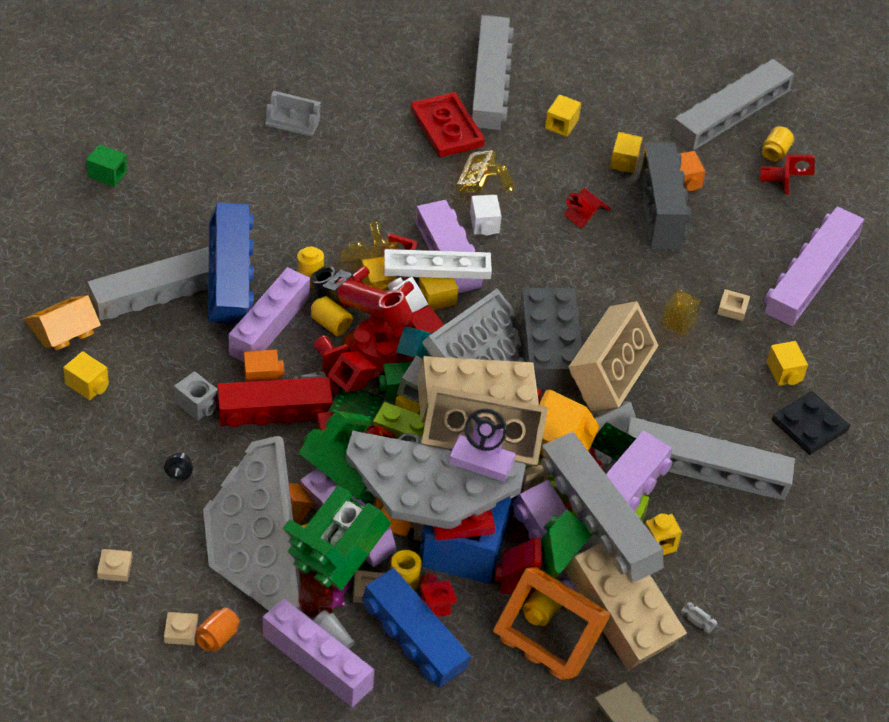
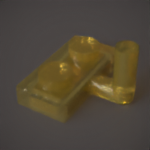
M494 150L472 152L457 182L460 192H476L483 190L489 175L499 174L507 191L513 190L515 185L507 167L504 164H495L497 156Z
M380 221L370 222L373 245H364V241L349 243V248L341 251L342 262L384 257L385 249L399 250L398 241L389 242V238L383 239Z

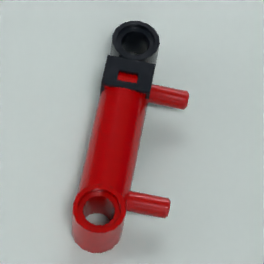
M331 266L322 267L312 274L311 281L319 298L327 296L344 309L351 307L384 319L388 326L393 329L405 327L413 320V313L406 300V296L414 289V285L410 281H406L397 290L386 292L361 283L370 274V270L366 266H362L354 274L343 270L336 272L335 268Z

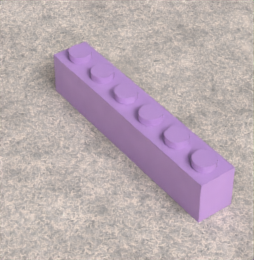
M838 206L831 215L827 213L822 221L821 228L814 230L810 243H804L798 259L793 258L788 266V272L780 275L776 288L769 289L764 299V302L767 303L765 313L793 327L859 237L864 219Z

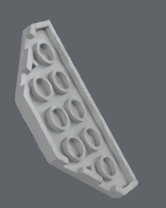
M495 289L422 341L431 357L524 362V359L519 357L518 349L521 347L518 329L513 328L512 320L515 318L514 309L498 289Z
M352 431L346 452L347 463L351 468L355 467L362 476L363 483L374 497L378 496L391 518L446 529H452L460 525L461 520L473 514L476 517L496 506L497 502L507 497L511 499L519 495L526 464L514 462L506 481L502 482L449 464V457L452 452L450 449Z
M277 436L252 442L245 451L247 454L237 467L234 466L221 484L222 488L214 500H210L203 509L209 567L252 597L270 611L283 599H286L298 610H302L304 607L300 573L293 565L295 559L287 552L292 546L288 542L291 537L282 529L289 519L293 521L284 440L282 437Z

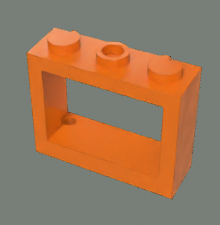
M532 567L524 571L493 632L501 636L500 641L512 648L518 647L525 652L524 656L537 664L543 663L550 668L549 672L552 675L565 680L579 675L611 613L541 569ZM532 587L588 621L567 662L511 627Z

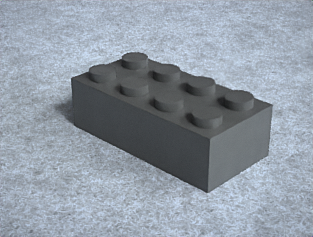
M645 143L639 182L650 249H681L682 241L687 239L686 223L691 221V207L686 205L688 190L683 188L685 174L684 171H680L681 154L677 153L675 143Z
M522 288L520 318L524 361L533 362L537 388L579 389L569 369V365L582 348L575 288Z

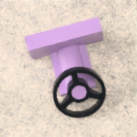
M488 408L479 409L468 417L465 423L466 437L459 436L450 454L449 464L505 482L515 461L516 454L502 449V443L507 435L506 422L502 415L495 410ZM483 412L491 413L500 420L501 424H497L490 419H482L476 414ZM471 419L474 420L472 438L469 433V424Z

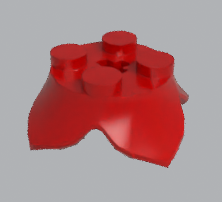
M373 315L344 337L343 345L346 344L351 352L358 351L377 367L370 380L382 374L384 364L413 362L414 358L396 352L404 327L399 329L390 328L386 320Z

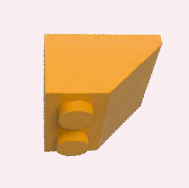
M88 295L71 297L24 318V321L45 348L54 347L55 350L70 345L69 340L76 336L79 339H83L94 334L93 329L101 326Z
M546 390L539 406L548 407L540 449L542 457V445L572 431L589 451L600 427L589 409L559 393Z

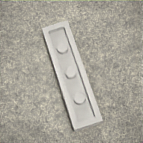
M385 249L384 276L491 279V253Z

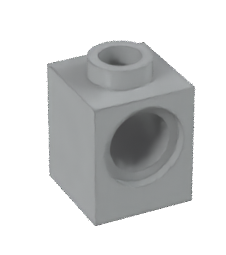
M194 371L174 386L175 403L197 421L204 416L212 415L218 407V389Z

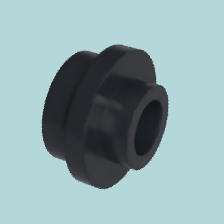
M174 453L166 459L164 470L171 478L187 479L192 474L193 464L190 457L186 454Z

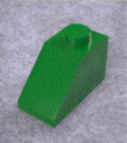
M567 509L560 517L556 514L553 515L544 526L548 532L541 539L545 573L555 579L593 535V533L588 531L586 525Z

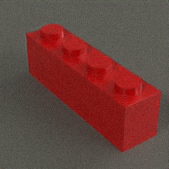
M329 377L218 384L220 426L238 427L246 424L267 425L278 422L292 424L297 421L310 420L317 422V413L329 411L333 403Z

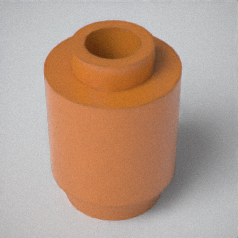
M228 608L214 611L195 630L198 645L205 651L217 652L237 632V627L240 625L239 618Z

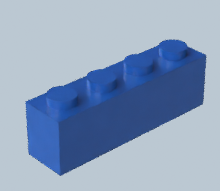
M392 568L366 585L362 598L365 609L368 613L375 615L379 619L386 634L397 640L401 645L404 655L408 659L415 661L420 667L423 677L428 682H433L440 688L467 668L471 655L430 608L427 607L395 568Z

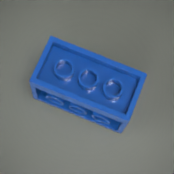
M517 496L511 499L507 497L497 502L496 506L491 509L495 523V534L436 541L433 526L423 524L421 538L423 539L419 549V555L423 556L422 567L491 584L514 508L512 503Z

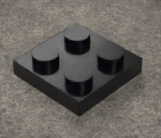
M813 391L800 397L772 416V421L809 455L846 433L850 427L848 422Z

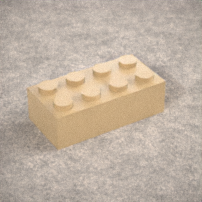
M637 301L610 306L569 365L571 376L575 379L582 398L586 401L591 412L619 408L659 346Z
M423 356L417 374L421 423L426 421L432 386L539 405L533 362Z
M432 386L421 444L453 450L459 436L466 437L465 423L468 417L479 409L488 408L501 414L506 422L507 435L502 443V449L516 453L514 462L537 467L548 407ZM483 412L476 414L482 419H490L497 424H501L500 420L491 413ZM471 419L469 424V433L472 438L474 429L473 419Z
M600 543L575 556L564 568L582 596L611 613L603 632L628 670L672 646L687 634L651 575L632 583L626 574L622 575L619 573L615 566L614 558L610 553L606 554L603 551Z

